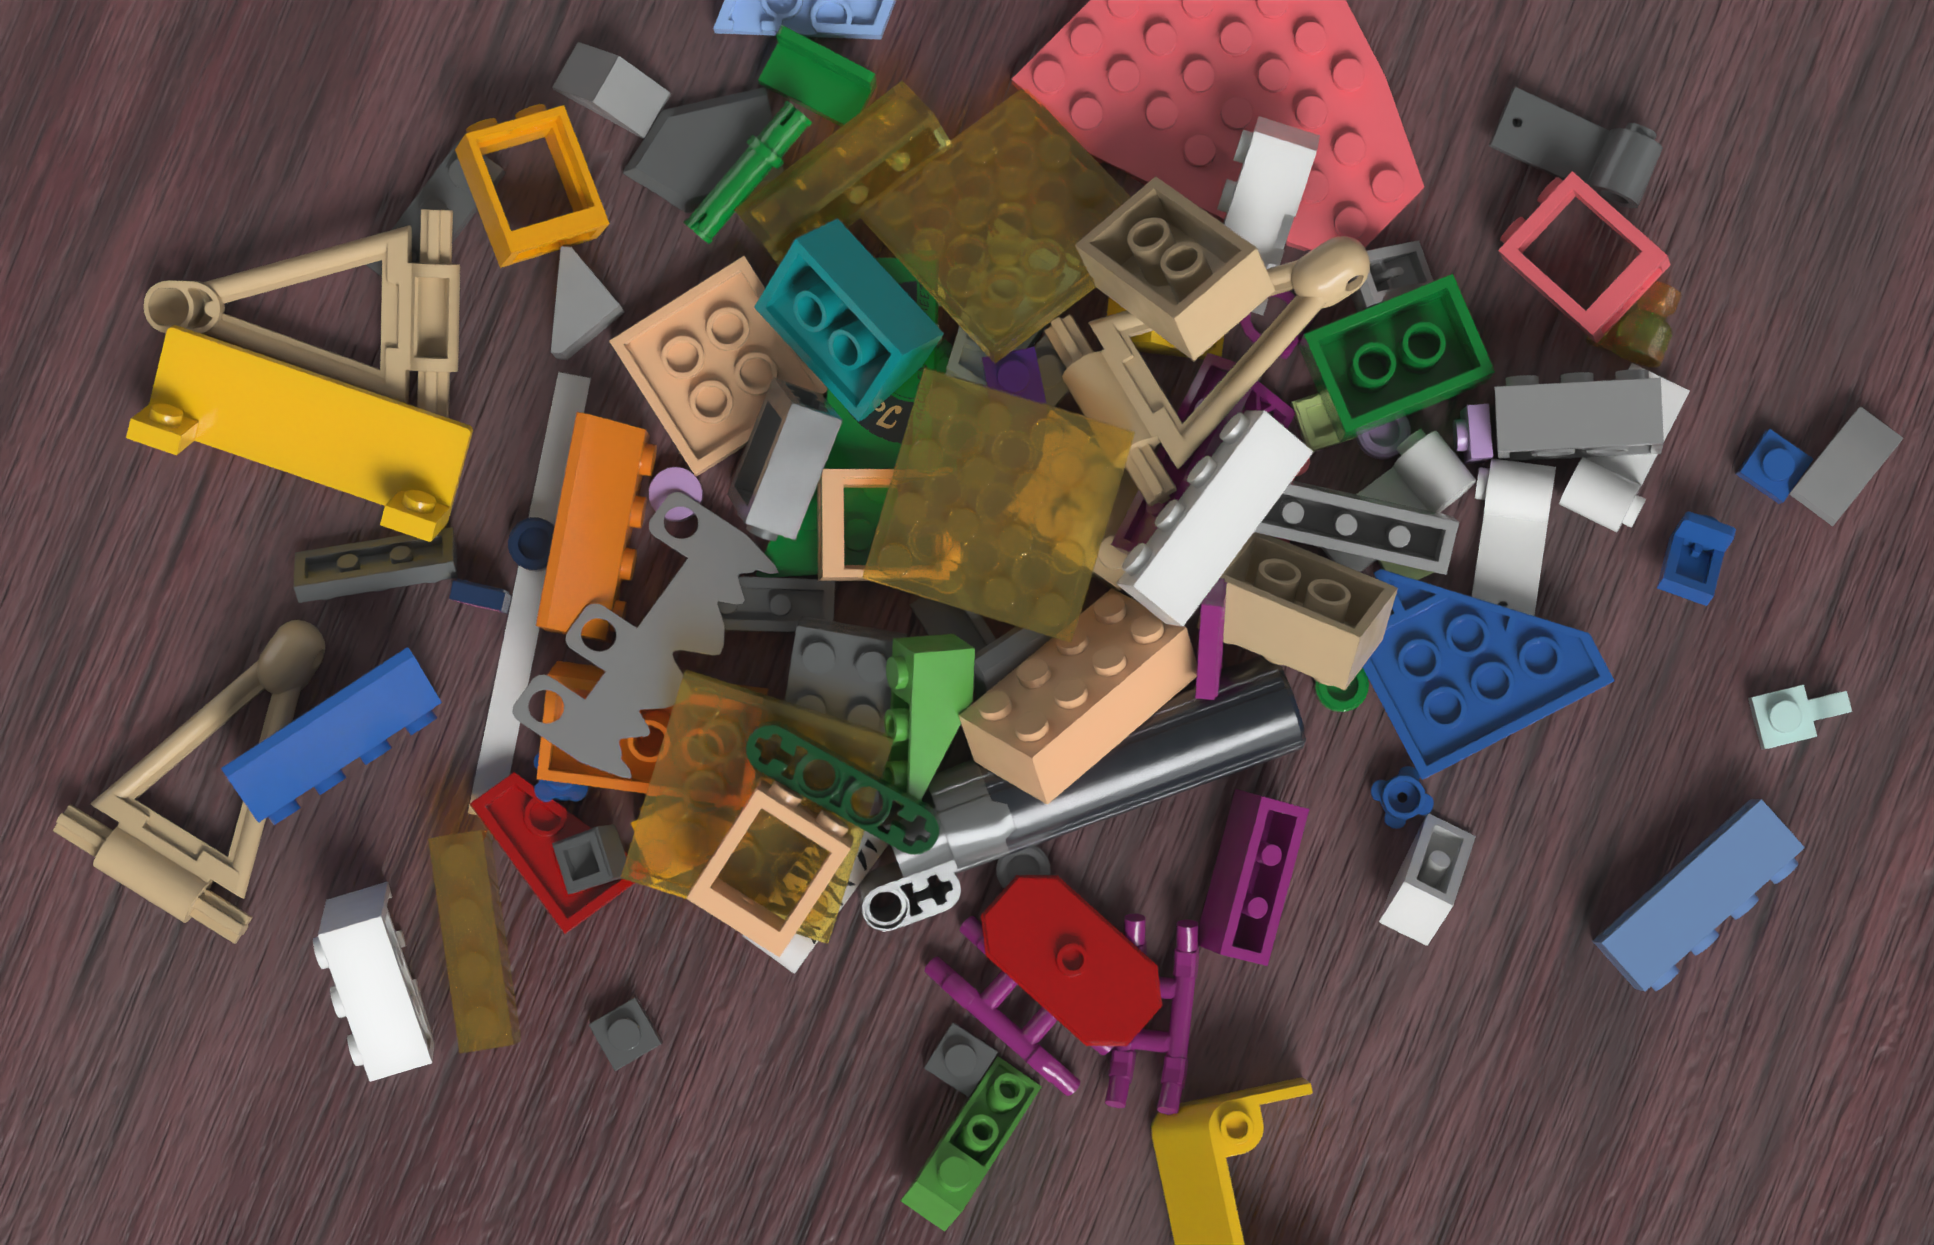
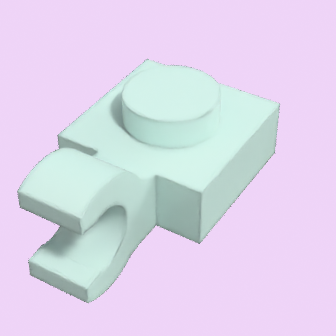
M1804 685L1748 698L1761 750L1817 737L1813 721L1852 712L1847 691L1808 700Z

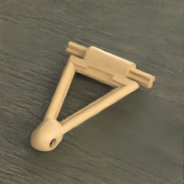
M421 209L420 262H412L411 225L206 282L167 280L156 283L148 290L144 299L146 319L154 329L166 333L167 329L172 325H177L406 404L409 403L410 370L418 371L417 407L449 418L450 372L458 371L460 264H452L453 210ZM382 260L380 369L224 313L225 303Z
M1346 236L1334 237L1308 252L1299 260L1266 269L1275 288V292L1270 296L1294 290L1297 296L1183 424L1130 337L1154 330L1127 310L1089 321V325L1104 348L1100 352H1094L1072 315H1068L1062 320L1060 317H1057L1050 322L1052 326L1044 330L1066 367L1062 376L1064 383L1114 466L1117 468L1126 467L1148 506H1153L1157 502L1161 504L1170 499L1169 495L1177 490L1154 452L1157 444L1162 443L1171 460L1179 469L1320 309L1335 305L1363 285L1370 271V259L1365 247L1359 241ZM1358 276L1354 281L1348 283L1351 278Z
M292 620L283 624L268 642L257 662L90 803L92 806L119 822L114 830L70 804L65 812L61 813L58 817L57 825L53 832L94 856L93 866L183 923L193 918L236 944L241 935H244L249 927L248 924L253 917L210 891V888L214 881L243 899L245 898L266 818L258 823L243 802L229 855L226 856L136 799L264 689L272 693L259 743L293 721L300 691L308 685L324 657L325 641L318 628L302 620Z

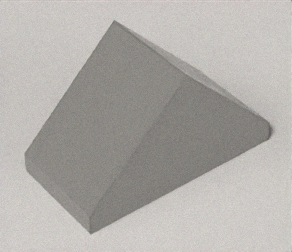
M580 42L575 46L552 87L553 90L642 139L645 138L671 95L669 91L620 56Z
M1419 240L1368 250L1367 253L1370 259L1368 277L1363 285L1350 296L1356 312H1360L1433 282ZM1358 276L1351 278L1348 283L1354 281Z
M561 246L551 353L556 359L568 360L625 312L574 249Z

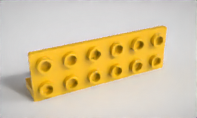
M172 325L166 331L149 405L130 419L126 438L174 455H178L193 441L203 443L384 505L385 508L380 522L381 526L431 542L448 523L473 428L465 423L213 337Z

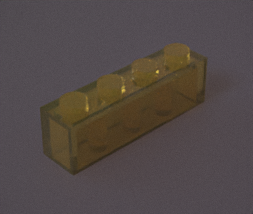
M902 80L734 209V211L756 243L774 264L779 267L796 238L835 219H839L848 228L953 147L935 114Z
M478 830L428 838L459 1053L515 1045L521 1042L491 834L488 830Z

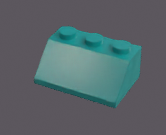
M835 219L794 240L754 306L760 315L858 422L871 414L922 367L944 334L839 219Z

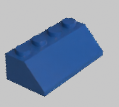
M407 647L221 769L259 823L268 817L272 824L275 825L301 808L296 798L312 787L321 795L346 779L347 777L341 768L360 757L363 763L367 765L390 750L392 746L387 738L405 727L411 736L436 720L437 716L432 709L442 702L416 658Z

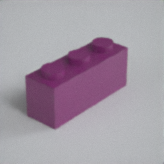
M1235 789L1198 927V946L1220 955L1268 966L1308 817V808Z

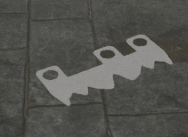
M674 492L667 496L650 519L649 530L653 536L688 559L638 628L603 605L590 604L582 611L566 634V643L572 650L606 671L587 698L583 699L548 675H538L532 679L513 706V715L519 722L581 763L623 778H632L630 769L621 759L620 739L644 737L650 734L649 727L639 711L641 709L667 708L684 701L692 694L689 683L674 661L673 652L684 650L708 655L721 654L724 646L725 625L717 602L743 604L745 599L738 579V575L741 573H751L755 570L768 574L779 573L776 566L745 533L681 492ZM675 507H685L693 511L698 519L697 531L691 537L685 539L671 536L664 526V517L669 510ZM592 619L607 620L616 630V641L611 648L605 651L591 650L582 641L581 631L583 626ZM550 690L562 698L564 711L557 721L541 723L531 716L528 704L530 698L536 692Z

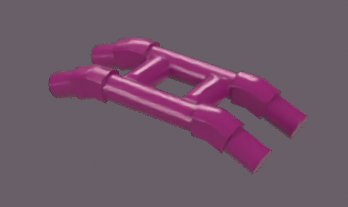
M1137 913L1128 914L1124 917V936L1147 955V940H1145L1146 917ZM1184 919L1177 922L1173 972L1175 977L1159 976L1161 998L1172 999L1169 1032L1141 1029L1127 1046H1114L1112 1050L1108 1074L1109 1082L1105 1098V1104L1110 1107L1125 1108L1129 1086L1132 1083L1135 1068L1136 1049L1166 1053V1056H1164L1161 1077L1162 1086L1157 1110L1167 1115L1176 1114L1179 1111L1189 1058H1187L1192 1007L1195 979L1197 978L1199 965L1197 921Z
M970 916L963 922L959 931L985 954L982 923L975 916ZM939 956L934 957L926 965L924 972L1064 1095L1070 1096L1078 1089L1080 1079L1038 1044L1057 1020L1041 1006L1021 1029L998 1009L999 1005L1017 986L1002 970L982 993H979ZM1114 1046L1091 1047L1100 1055H1106Z

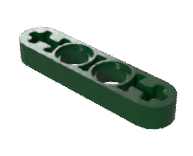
M776 720L765 721L757 725L751 732L746 744V755L751 765L758 771L904 853L910 855L923 854L931 850L936 844L940 833V819L936 811L925 802L785 723ZM773 734L779 735L782 738L780 748L792 756L795 755L797 746L807 750L799 759L794 775L784 771L789 766L790 760L778 754L773 755L771 760L764 759L761 756L763 746L757 742L759 737L768 740ZM821 759L832 765L835 771V780L830 786L818 789L807 783L804 777V768L813 760ZM861 787L875 788L883 798V807L874 815L866 816L860 814L852 805L853 793ZM893 800L903 804L897 812V815L913 821L919 815L926 819L924 829L930 833L927 838L923 835H917L913 841L908 840L905 837L906 827L892 819L890 829L880 825L888 817Z

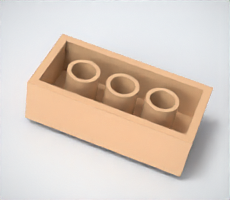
M1111 588L959 715L974 761L1048 805L1197 677L1198 665L1187 627L1165 624L1141 603Z

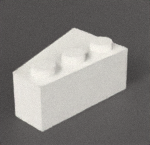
M1259 116L1254 132L1244 129L1242 131L1233 161L1243 163L1237 182L1229 179L1226 180L1217 210L1226 212L1223 224L1258 249L1265 268L1269 269L1280 265L1284 253L1283 249L1294 217H1296L1316 156L1320 135ZM1268 298L1252 312L1263 315Z
M388 882L327 899L318 937L313 938V947L321 969L330 968L336 985L330 987L335 1012L339 1018L347 1016L353 1033L347 1036L352 1060L356 1066L364 1065L370 1082L431 1064L435 1046L417 980H412L401 949L406 947L402 930L395 932L387 909L388 899L393 898Z

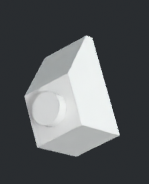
M1427 814L1390 888L1379 922L1428 946L1454 905L1476 836L1431 814Z

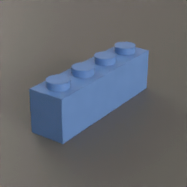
M1762 799L1749 800L1592 942L1634 989L1646 991L1652 987L1654 991H1658L1679 973L1680 970L1675 964L1690 951L1695 956L1700 954L1719 937V933L1715 928L1731 915L1736 920L1747 913L1758 902L1759 898L1754 893L1766 882L1771 880L1774 884H1777L1787 877L1799 864L1794 857L1805 847Z

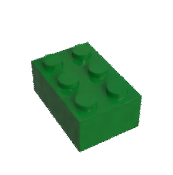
M1453 274L1303 335L1299 344V349L1340 443L1483 385L1495 373Z

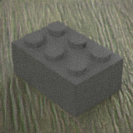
M802 616L796 628L781 722L882 778L883 765L887 761L889 740L884 728V717L891 705V688L886 677V664L888 658L892 657L893 638H905L907 634ZM779 736L776 754L790 760L789 766L784 771L794 775L799 759L807 750L797 746L796 753L792 756L780 748L782 738ZM821 759L813 760L805 766L804 777L812 787L821 789L830 786L834 782L835 771L827 761ZM861 787L853 793L852 798L878 802L880 792L872 787Z

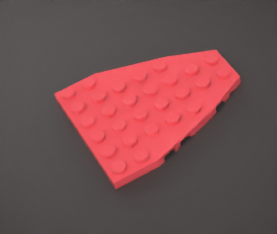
M1090 0L1012 78L1011 83L1087 157L1101 164L1105 162L1132 175V179L1144 185L1156 176L1222 223L1224 222L1226 212L1217 210L1226 180L1229 179L1237 182L1243 163L1233 161L1243 129L1254 132L1258 117L1261 116L1320 135L1316 156L1296 217H1294L1286 240L1287 246L1302 251H1312L1327 240L1338 236L1354 238L1366 248L1424 189L1422 178L1386 76L1346 0Z

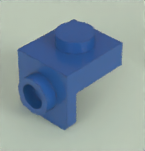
M1686 512L1669 537L1656 588L1707 606L1714 597L1724 553L1734 540L1736 529L1719 522L1714 517Z

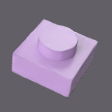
M1489 404L1467 405L1460 411L1461 419L1453 421L1455 451H1463L1464 464L1485 463L1493 457Z

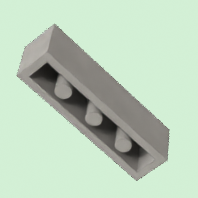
M1292 480L1254 532L1447 575L1459 521L1453 516Z

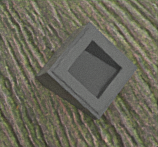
M613 824L598 826L552 843L568 895L630 875V868L617 828Z

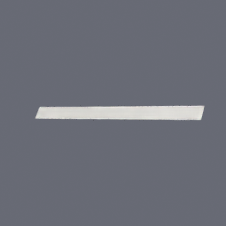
M558 372L529 518L539 517L548 520L553 525L556 523L576 413H584L591 378ZM518 566L470 803L510 775L520 722L513 715V706L528 686L540 629V627L536 626L546 570L534 572ZM469 804L468 813L476 815Z

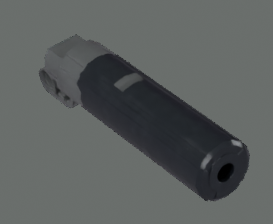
M1260 655L1221 669L1218 696H1215V700L1197 699V678L1194 679L1048 805L977 764L974 759L935 772L928 785L929 791L924 793L921 801L932 807L940 819V833L937 842L931 850L918 855L904 853L892 846L897 861L868 872L858 886V899L863 918L875 930L885 932L940 914L952 908L959 900L961 886L957 873L1303 749L1306 742L1304 724L1295 696L1282 666L1271 663ZM897 802L893 803L888 817L883 821L885 828L890 829L892 819L906 827L905 837L908 840L913 841L917 835H923L927 838L930 833L924 829L926 819L917 815L913 821H908L897 815L901 805ZM937 875L941 885L931 888L927 878ZM907 883L911 884L915 895L908 898L905 884ZM887 891L897 895L896 900L887 907L879 908L870 904L872 898L880 892Z

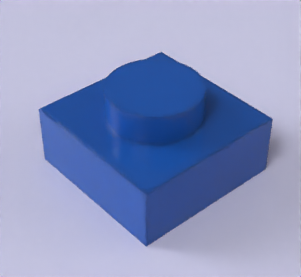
M1768 429L1762 434L1736 472V475L1776 503L1781 504L1793 490L1813 461V458L1773 430Z

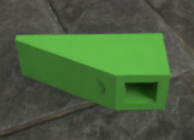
M954 634L893 638L892 657L888 658L886 664V677L891 688V705L884 717L885 733L889 740V761H886L883 765L882 779L919 800L922 799L961 724L959 715L973 701L975 648Z
M997 1057L900 1201L945 1232L962 1213L1042 1086L1000 1057Z

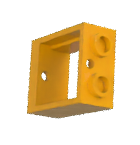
M545 104L530 106L519 111L515 115L516 119L500 124L497 123L495 118L476 122L466 129L467 133L455 149L500 268L561 250V246L570 247L597 239L610 224L564 105L549 110L546 109ZM545 137L573 213L511 231L482 155Z

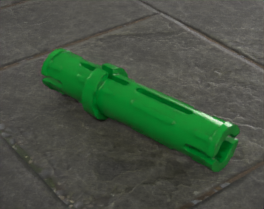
M786 100L784 106L757 137L753 134L746 141L749 147L683 223L710 245L715 235L771 169L775 167L779 170L784 164V161L781 159L783 155L813 122Z

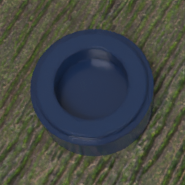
M539 517L526 518L517 523L508 539V549L512 559L519 566L529 571L539 572L546 570L555 525Z

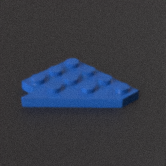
M1383 569L1374 572L1376 579L1395 586L1398 590L1392 607L1394 613L1389 617L1383 640L1364 664L1363 669L1422 780L1615 681L1588 632Z

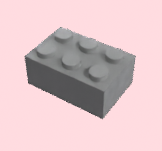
M1644 369L1615 372V380L1594 381L1593 373L1587 372L1560 375L1561 382L1553 384H1539L1538 376L1506 378V386L1495 387L1499 459L1531 461L1661 454L1664 444L1661 378H1649L1648 370Z

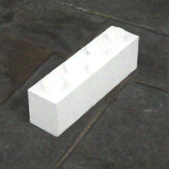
M1245 411L1244 414L1240 412L1229 420L1220 434V438L1223 440L1212 457L1206 456L1195 465L1187 478L1191 485L1179 501L1174 499L1162 509L1155 520V525L1158 529L1146 545L1144 543L1137 545L1123 562L1122 569L1125 573L1116 584L1165 624L1182 627L1185 625L1313 453L1310 448L1266 411Z

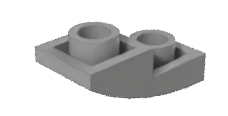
M1860 406L1805 473L1790 495L1831 526H1834L1897 448L1903 437Z

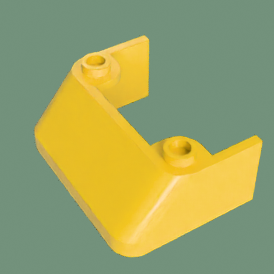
M1300 1077L1180 1103L1179 1111L1176 1114L1157 1113L1151 1125V1137L1174 1245H1245L1226 1157L1249 1152L1260 1142L1264 1129L1260 1105L1313 1094L1309 1081Z

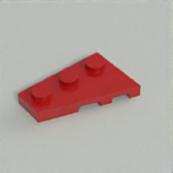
M513 772L471 802L470 806L565 935L648 875L650 870L638 859H634L624 852L630 868V875L568 895L552 843L592 828L569 813L566 808L556 801L543 802L539 800L534 792L535 787Z

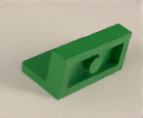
M781 25L776 33L778 43L758 79L759 84L834 124L853 132L877 87L875 73Z

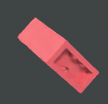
M1572 171L1564 180L1557 177L1545 187L1537 199L1541 205L1527 220L1521 216L1506 229L1500 239L1504 244L1498 251L1508 265L1597 344L1671 264L1665 252ZM1575 197L1640 253L1587 310H1584L1522 254Z

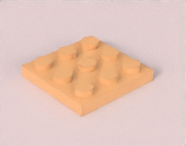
M742 256L610 340L611 345L696 477L747 445L773 377L815 391L823 396L827 394V387L754 308L765 287L745 256Z

